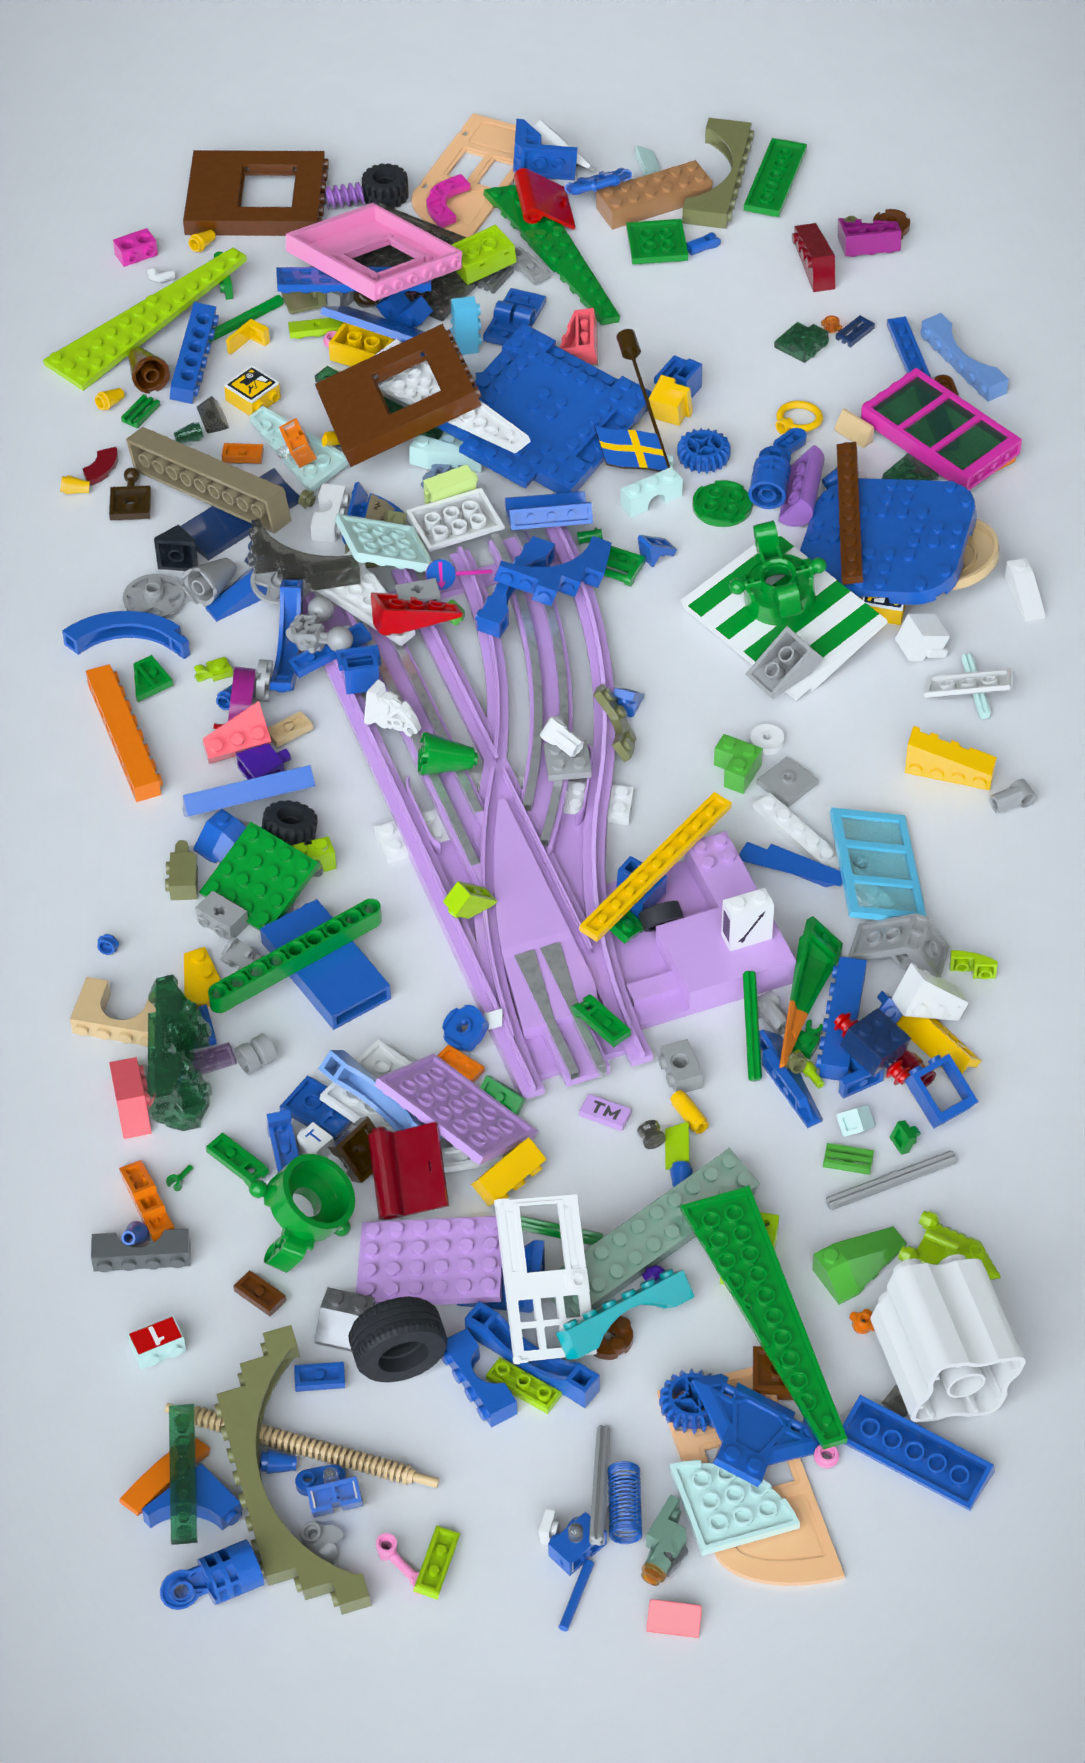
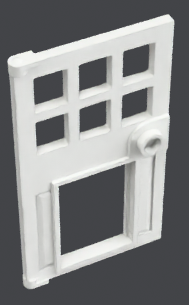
M577 1194L494 1200L513 1364L566 1358L562 1346L561 1348L547 1349L544 1327L559 1326V1330L564 1328V1323L573 1319L579 1321L583 1318V1313L591 1310ZM557 1204L565 1269L527 1273L519 1207ZM578 1295L580 1317L566 1318L563 1296ZM555 1297L558 1319L543 1320L541 1298ZM532 1299L535 1321L520 1322L518 1301ZM536 1328L539 1350L524 1351L521 1329ZM594 1350L586 1355H595L597 1351Z

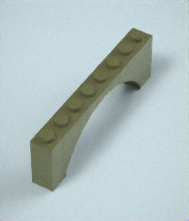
M708 118L705 130V143L711 144L726 157L731 166V171L722 183L710 191L691 198L686 197L683 206V224L726 229L728 222L732 221V210H735L736 205L735 198H738L739 187L742 184L741 175L745 173V164L748 162V153L751 151L750 141L753 142L754 130H751V122Z

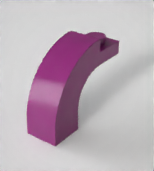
M235 666L228 721L251 706L256 669Z

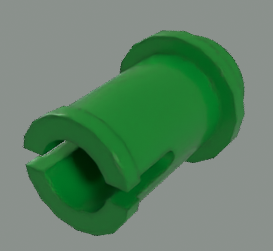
M596 527L595 530L577 532L579 545L590 543L592 536L603 539L602 530Z

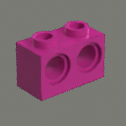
M147 228L113 239L114 253L123 267L158 255L156 240Z

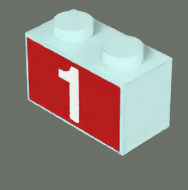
M173 1315L127 1333L130 1349L140 1369L152 1367L160 1361L170 1357H177L186 1351L184 1337Z

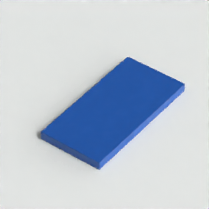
M349 306L322 307L320 313L321 315L402 342L425 332Z

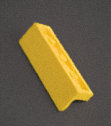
M902 1016L896 1023L931 1059L939 1054L941 1058L950 1054L961 1074L964 1073L968 1066L977 1068L982 1061L937 1019Z

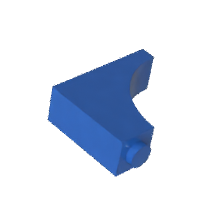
M201 1463L142 1509L144 1522L150 1528L171 1518L190 1516L208 1520L217 1525L221 1530H224L239 1521L242 1516L240 1501Z

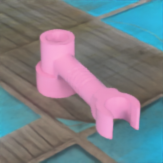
M390 1533L381 1534L376 1540V1550L380 1559L384 1561L390 1560L409 1579L414 1589L419 1573L410 1567L397 1553L396 1538Z

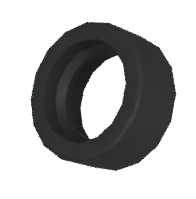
M675 900L651 906L638 914L645 932L656 931V926L684 918L680 904Z

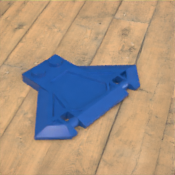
M716 1374L692 1380L697 1394L721 1440L712 1464L758 1487L761 1484L769 1465L814 1455L815 1449L820 1445L805 1418L802 1422L795 1419L794 1411L740 1383H737L736 1387L728 1384L729 1377L723 1374Z

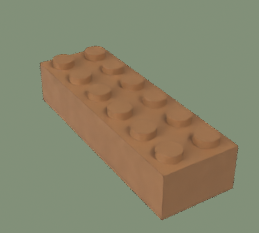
M694 160L622 182L617 186L596 191V209L613 230L626 226L627 222H639L683 208L686 197L691 198L712 189V180L698 162Z

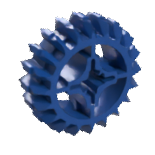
M700 428L698 431L693 429L692 432H686L685 436H681L677 445V456L680 464H683L685 469L690 468L691 472L696 470L698 473L705 472L707 474L708 471L715 473L716 469L721 470L722 466H726L730 458L731 446L728 438L724 437L723 433H717V430L710 431L709 428L707 430Z
M691 1368L687 1374L681 1370L679 1376L672 1374L671 1381L666 1380L664 1388L660 1391L659 1405L662 1416H666L667 1424L673 1422L674 1429L681 1426L684 1433L688 1429H692L694 1435L697 1429H701L705 1433L707 1426L714 1428L706 1410L702 1411L704 1406L692 1383L694 1379L712 1376L711 1373L705 1376L702 1369L699 1373H694ZM684 1391L677 1399H674L680 1392Z

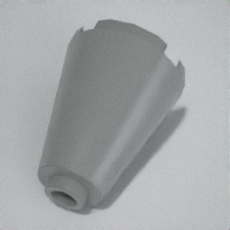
M222 558L189 568L182 576V580L184 579L185 583L183 585L184 592L193 603L204 604L203 606H208L216 600L234 577L236 566L229 558Z

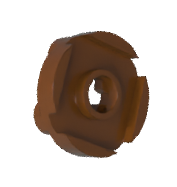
M886 209L885 213L880 214L878 212L873 220L898 222L901 229V240L910 230V218L908 219L906 213L897 209Z
M620 1315L606 1332L612 1333L615 1337H610V1340H606L604 1335L599 1348L596 1349L597 1354L594 1355L595 1357L603 1360H614L618 1358V1355L624 1352L626 1354L631 1349L633 1344L631 1322L628 1318Z

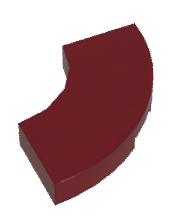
M116 447L97 451L95 461L91 465L82 468L85 480L90 481V486L106 479L112 469L116 467L118 462Z

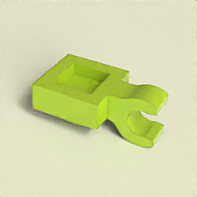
M226 657L208 661L206 666L202 664L194 666L196 672L194 677L197 682H202L208 678H212L213 682L233 676V670Z

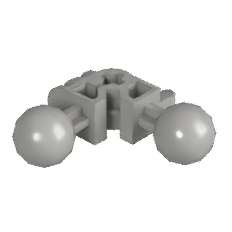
M323 596L315 597L308 605L309 615H296L294 621L291 622L290 627L286 630L287 638L296 643L299 650H308L309 653L322 651L326 644L332 651L336 652V650L351 648L353 643V635L346 627L337 626L333 627L328 633L325 632L323 624L320 623L327 622L332 618L334 606L329 598Z

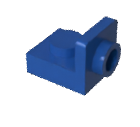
M882 990L877 996L878 1000L882 1003L879 1009L896 1024L903 1014L892 1000V997Z

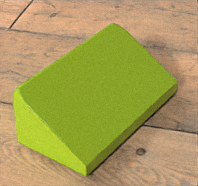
M689 1122L665 1129V1170H670L672 1164L677 1161L689 1163Z

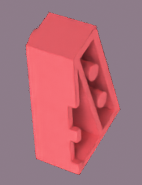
M594 308L574 310L567 325L568 330L561 338L562 343L559 348L589 364H598L597 321Z
M259 701L203 738V746L209 764L236 757V753L264 744L271 745V739Z
M137 1057L109 1062L123 1138L127 1139L152 1134L146 1106L151 1105L143 1065L138 1066Z

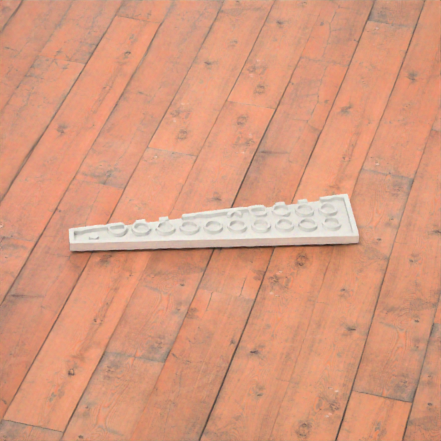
M396 339L377 354L391 347H394L400 344L401 342ZM427 361L378 383L381 392L409 405L441 391ZM480 401L482 406L448 421L450 424L513 453L518 452L531 442L527 434L482 401Z

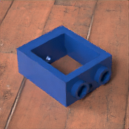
M940 1054L928 1061L929 1065L925 1068L921 1065L909 1071L911 1076L905 1080L906 1085L933 1129L965 1112L979 1102L950 1054L942 1058ZM942 1066L962 1101L943 1112L939 1110L920 1079Z

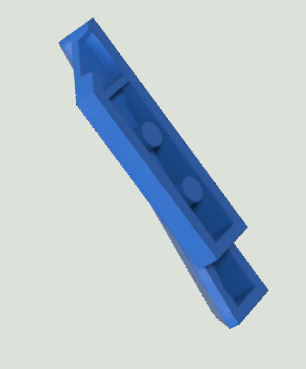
M747 842L739 853L741 860L744 862L790 873L823 887L833 885L841 887L843 885L839 870L774 844H770L768 849Z
M760 1030L762 1066L807 1128L821 1123L823 1118L801 1074H794L789 1069H786L785 1066L780 1068L783 1037L780 1034Z

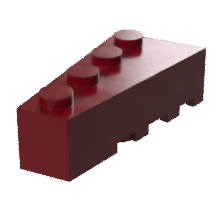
M811 223L794 226L792 243L797 248L813 292L834 290L835 254L818 225Z

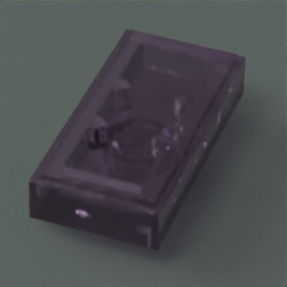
M229 1042L185 1056L192 1077L237 1064Z

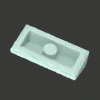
M635 146V156L643 176L661 171L652 150Z

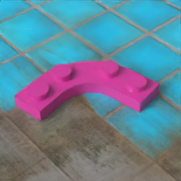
M462 174L439 182L430 190V194L426 198L427 212L440 228L457 222L456 215L448 208L446 202L449 198L470 190V183Z

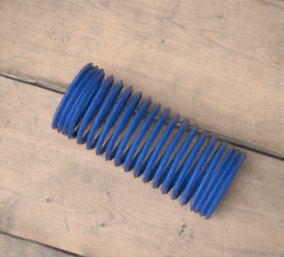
M629 1461L616 1462L608 1467L609 1537L612 1541L619 1544H632L642 1538L640 1467ZM621 1470H631L636 1472H619L613 1475L614 1472ZM621 1474H631V1476H617V1475H621ZM617 1483H634V1484H620V1485H619V1484H617ZM617 1487H634V1488H620V1489H619V1488H617ZM617 1491H634V1492H621V1493H619V1492H617ZM618 1495H634V1496H621V1497H619ZM618 1499H634V1500H621V1501H619ZM618 1503H635V1504H622V1505H619ZM634 1530L637 1531V1532H634V1533H627V1534L616 1532V1531L629 1532V1531H634ZM613 1532H614L615 1534L622 1535V1536H630V1535H635V1536H632V1537H619V1536H615V1535L613 1534Z

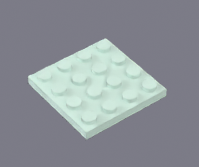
M337 513L335 522L352 555L358 562H372L379 566L390 565L398 569L409 568L421 573L426 571L428 565L433 562L413 526Z

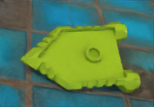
M924 1210L919 1219V1224L926 1231L918 1248L916 1249L910 1245L908 1247L903 1246L898 1255V1259L901 1262L907 1259H918L921 1263L938 1265L946 1257L960 1254L965 1256L966 1259H980L990 1280L1001 1278L981 1241L972 1237L968 1238L963 1233L959 1234L958 1231L951 1230L950 1227H944L940 1223L937 1213L931 1210L928 1212Z

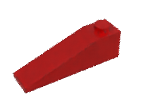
M371 592L370 596L373 625L380 634L385 636L405 633L460 618L463 615L459 607L452 603L434 600L424 603L421 600H417L416 597H410V600L399 599L398 594Z

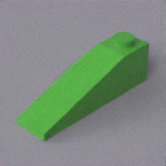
M892 1226L834 1243L814 1253L812 1270L838 1305L858 1296L865 1289V1286L879 1275V1271L886 1264L892 1262L899 1254L901 1248L907 1246V1243Z

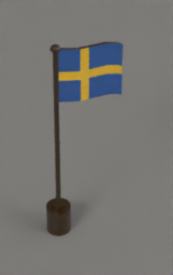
M624 329L616 336L622 357L633 362L655 434L638 430L608 429L596 425L594 428L606 465L622 469H644L661 472L670 468V464L636 362L641 349L635 331L633 329Z

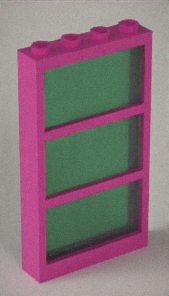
M917 368L906 373L897 382H893L887 389L879 392L871 400L866 401L861 408V419L874 426V430L948 481H954L968 490H971L1020 454L1022 443L1020 437Z

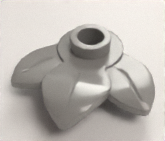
M308 1522L302 1527L300 1534L302 1544L332 1565L336 1563L338 1550L335 1544L345 1537L339 1527L333 1524L323 1526L319 1522ZM318 1532L315 1538H310L312 1533Z

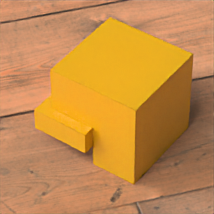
M661 375L649 397L654 418L680 426L685 416L690 418L693 413L690 388L675 384L676 379Z

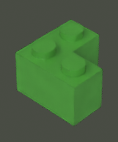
M723 734L714 748V766L725 769V788L741 794L745 793L762 766L763 748Z

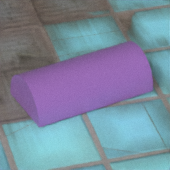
M816 445L810 447L791 465L787 496L779 514V522L791 527L803 526L809 523L813 516L825 461L822 450Z

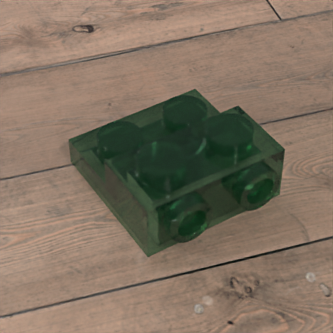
M796 322L774 341V348L806 363L818 351L827 346L829 331L815 324L807 327Z

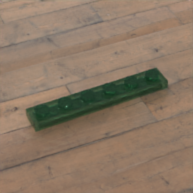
M194 1404L169 1406L171 1544L198 1543Z

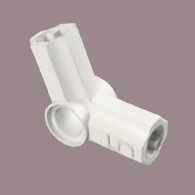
M559 715L550 716L539 735L548 743L557 745L568 755L575 757L582 750L584 741L567 729V725L563 722L564 719Z

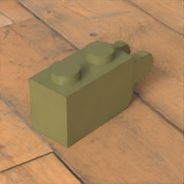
M185 840L177 841L175 852H170V861L166 862V875H169V878L165 879V890L170 892L171 901L198 899L197 855L189 852L188 842Z

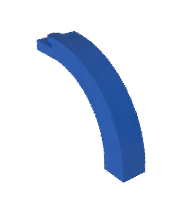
M282 579L280 585L278 647L275 666L270 680V690H275L279 693L294 690L297 675L290 667L288 660L299 655L301 650L297 648L296 643L287 638L286 630L290 627L296 615L303 614V580Z
M138 611L101 613L82 619L62 630L64 645L78 655L90 647L105 641L121 638H139L159 643L183 659L190 656V643L185 636L181 635L180 626L171 620L151 613Z

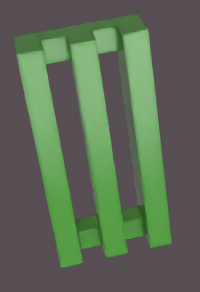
M827 1143L823 1167L870 1175L874 1150Z

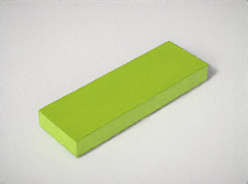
M436 1525L413 1592L438 1600L460 1533Z

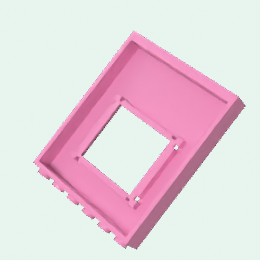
M374 203L286 233L287 252L373 301L462 268L461 250ZM387 245H391L415 258L378 273L352 259Z

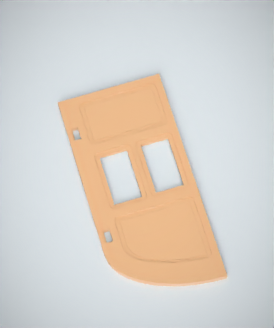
M473 113L462 127L460 133L455 136L423 178L421 184L414 190L411 200L415 213L432 228L455 239L463 240L476 234L495 208L483 195L484 189L491 187L478 183L494 161L513 166L516 125ZM465 152L484 157L467 179L470 183V190L455 195L446 202L448 208L456 215L457 222L440 228L427 212L426 198H428L430 190L439 182L453 177L449 176V174ZM513 167L498 187L513 184L515 173L513 172Z
M753 1367L723 1374L729 1377L728 1384L736 1387L737 1383H740L753 1390ZM661 1390L657 1391L658 1398H660ZM684 1391L680 1392L674 1399H677ZM761 1394L779 1403L776 1395ZM673 1422L668 1423L681 1462L701 1460V1463H709L705 1451L719 1448L721 1443L715 1428L707 1426L705 1433L701 1429H697L694 1435L692 1429H688L684 1433L682 1430L677 1431V1429H674ZM800 1458L787 1461L794 1481L772 1486V1489L782 1499L785 1498L800 1522V1528L714 1553L717 1560L727 1570L739 1577L758 1583L799 1586L844 1579L845 1577Z

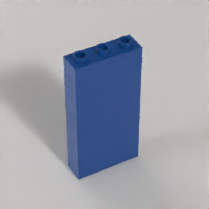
M316 899L260 928L261 942L270 953L333 917ZM353 941L289 976L333 1030L391 999L390 984Z

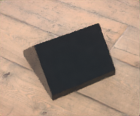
M179 524L154 538L158 569L186 571L189 568L198 566L195 539Z

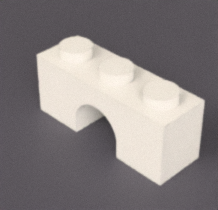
M322 484L318 496L319 512L314 511L310 525L311 539L336 542L337 535L341 534V531L335 519L337 513L346 515L345 506L348 507L349 494H346V486Z

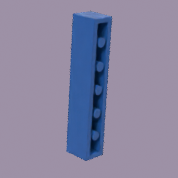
M840 956L838 965L833 967L832 978L836 980L835 983H830L829 996L833 997L832 1001L827 1000L826 1014H829V1019L824 1018L822 1032H826V1036H821L819 1050H823L822 1055L818 1054L816 1068H820L821 1078L840 1081V1078L849 1073L851 1055L840 1046L843 1040V1031L841 1029L834 1030V1021L842 1013H851V1021L858 1020L867 960Z

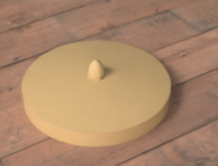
M979 519L976 520L972 536L968 538L963 555L964 565L958 583L952 590L962 589L981 581L991 573L999 560L1000 550L997 535L987 523Z

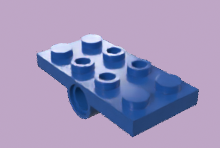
M510 288L504 300L497 301L493 319L483 334V341L503 346L523 323L532 327L546 303V296Z

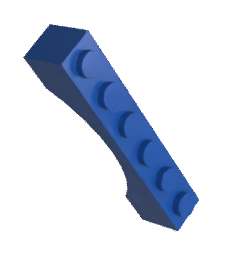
M533 536L528 543H525L521 554L515 557L513 564L530 567H549L555 560V543ZM499 582L496 584L492 595L487 597L483 608L479 609L476 613L477 631L497 638L502 636L509 626L508 602L517 588Z
M479 1301L464 1318L465 1329L469 1330L477 1342L513 1363L509 1324L498 1312ZM522 1336L524 1351L539 1350L538 1347ZM556 1358L514 1364L561 1391L564 1396L583 1408H586L600 1391V1375L578 1362Z

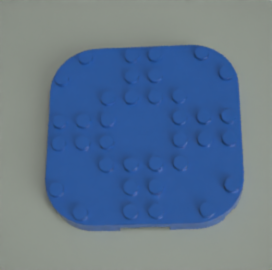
M859 478L863 582L846 584L844 586L859 597L889 598L890 603L919 605L933 602L943 592L947 595L959 581L964 565L963 555L969 536L973 534L977 520L975 500L972 493L954 481ZM837 483L822 492L818 498L800 551L811 560L816 557L823 558L827 563L825 571L842 584Z

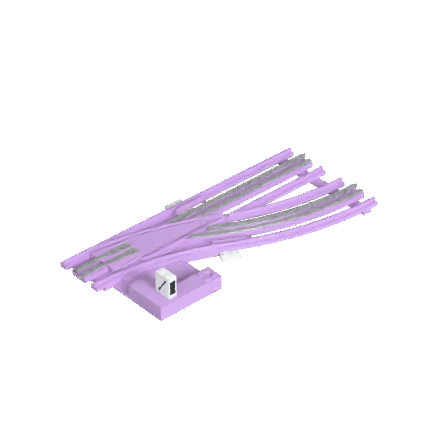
M566 526L545 528V534L549 542L555 543V560L550 566L566 563L580 555ZM523 529L516 530L515 537L502 540L496 532L491 533V540L488 541V550L494 561V564L478 568L469 549L463 551L461 546L457 547V553L449 554L450 562L455 572L493 570L491 574L455 576L452 586L445 590H439L441 599L465 593L476 631V613L479 609L483 608L489 596L486 587L498 583L494 581V577L501 560L513 564L515 557L521 554L525 543L530 541L527 531H523ZM413 569L391 570L396 585L419 581ZM581 581L573 600L586 644L592 692L594 694L596 687L604 684L606 688L614 692L609 648L600 609L593 587ZM516 589L510 597V602L521 637L530 701L529 745L525 777L515 776L507 760L509 705L507 675L501 638L477 631L486 681V718L440 623L418 629L483 762L482 773L463 770L420 775L435 809L423 813L420 812L411 793L410 776H407L405 790L375 723H364L366 704L361 693L346 695L343 673L338 669L337 659L325 664L324 669L394 821L374 826V833L388 863L405 858L410 859L478 1009L483 1014L502 1009V1026L488 1031L514 1088L518 1089L519 1094L530 1099L545 1094L541 1080L561 1075L566 1087L598 1077L605 1078L607 1074H610L608 1060L626 1055L631 1067L653 1061V1053L642 1032L643 1029L744 999L743 973L745 971L756 972L757 994L790 985L793 982L796 960L773 919L774 903L766 888L757 889L726 831L701 838L685 854L684 861L676 863L665 874L667 875L666 893L657 904L673 900L678 901L684 918L656 926V931H643L626 944L619 940L610 930L598 942L579 931L580 924L617 888V881L607 884L605 881L607 823L629 825L634 787L612 785L615 749L612 744L615 738V731L607 713L594 696L593 749L590 744H587L592 777L587 778V783L569 781V779L548 781L544 754V743L548 742L539 734L548 718L557 715L564 719L563 722L567 725V729L573 733L572 687L568 653L555 599L552 606L532 600L533 594ZM310 592L303 599V615H309L308 605L316 597L314 592ZM334 607L332 618L327 622L320 623L323 624L325 632L328 633L333 627L346 625L352 627L362 622L371 633L372 640L359 647L378 645L381 658V666H378L379 680L385 684L386 692L391 691L396 694L398 700L401 702L406 701L415 712L422 727L421 730L410 737L404 731L399 732L417 769L418 749H421V745L424 744L420 743L423 732H429L452 740L407 644L398 645L342 607ZM457 881L485 887L494 896L497 903L467 919L453 917L448 912L449 908L443 903V900ZM591 994L631 1029V1036L613 1048L580 1017L577 1018L572 1013L571 1006L577 1002L581 1003L585 996Z

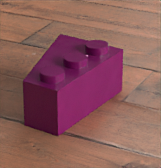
M838 218V240L845 256L855 257L864 254L874 255L876 253L901 251V229L898 222L873 220V223H862V219H856L855 222H844V218Z

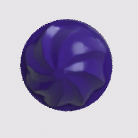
M655 1265L647 1267V1271L641 1275L645 1281L652 1278L655 1281L660 1278L659 1274L665 1271V1269Z

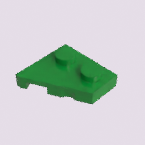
M152 655L133 663L137 702L173 686L171 677Z

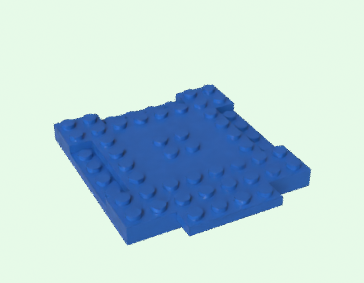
M523 323L503 344L500 354L477 377L475 386L478 387L482 396L478 399L527 434L531 442L518 452L513 453L448 422L437 426V428L463 442L459 447V453L525 489L532 481H535L555 493L577 492L604 461L594 426L631 430L648 411L639 384L624 376L617 379L555 346V339ZM645 388L649 399L652 391Z

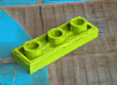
M333 318L288 322L290 338L321 337L329 331H338L343 322Z
M500 1357L486 1374V1380L491 1383H505L514 1396L546 1414L550 1413L562 1397L561 1391Z

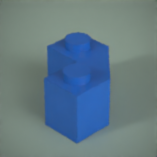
M399 292L384 297L376 305L386 319L413 328L420 325L433 312L422 296L410 302L404 293Z

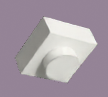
M545 1509L539 1528L541 1544L548 1545L551 1537L559 1532L560 1522L557 1521L554 1510Z

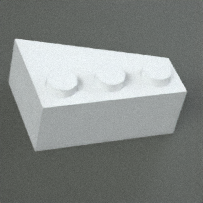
M913 963L910 964L892 997V1000L903 1016L959 1021L968 1005V1001L956 985L931 975L927 970L919 969Z

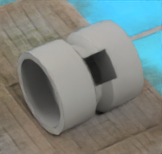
M264 1033L252 1038L250 1044L243 1043L234 1048L238 1064L248 1075L257 1071L261 1064L267 1065L277 1059L274 1045Z

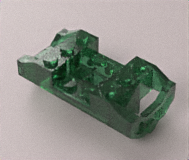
M173 974L155 979L148 995V1000L151 1004L153 1003L156 1012L148 1013L147 1093L152 1099L147 1107V1111L153 1120L165 1124L169 1128L180 1131L201 1128V1120L209 1107V1096L212 1095L210 1083L205 1081L201 1072L197 1071L192 1064V1060L195 1057L193 1049L209 1046V1036L212 1034L211 1027L203 1019L200 1007L196 1003L191 1002V1000H188L178 987V980Z

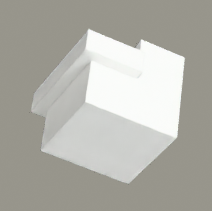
M908 614L895 640L909 661H923L926 655L928 658H945L948 653L945 645L950 635L936 614Z

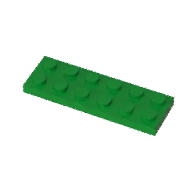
M771 138L745 200L743 211L780 217L807 151V144Z

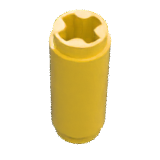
M679 1090L671 1096L672 1106L685 1122H689L690 1129L696 1134L703 1133L708 1128L709 1123L688 1094L683 1090Z

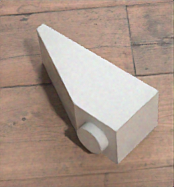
M1027 558L1007 561L1004 579L1025 622L1045 618L1035 576Z

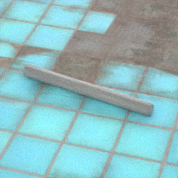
M948 1151L828 1196L826 1204L830 1210L837 1209L954 1165L957 1160L953 1151Z
M599 1425L597 1427L589 1542L591 1545L598 1546L603 1544L610 1443V1428L607 1425Z

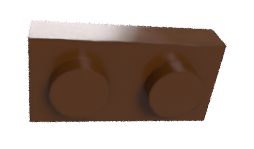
M250 1270L233 1285L234 1292L269 1317L286 1302V1295Z

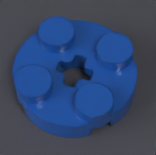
M464 1005L465 1007L455 1008L449 1012L444 1019L442 1029L444 1030V1040L450 1046L460 1051L470 1052L484 1038L489 1028V1023L485 1015L478 1008L472 1005ZM468 1025L467 1030L463 1032L461 1027Z

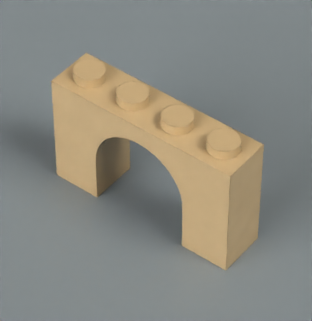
M86 977L70 1018L72 1033L80 1036L98 1037L103 1040L121 1041L126 1044L133 1043L145 1047L161 1048L176 1007L173 991L152 988L146 1005L140 1014L130 1019L116 1020L104 1013L111 995L108 980Z

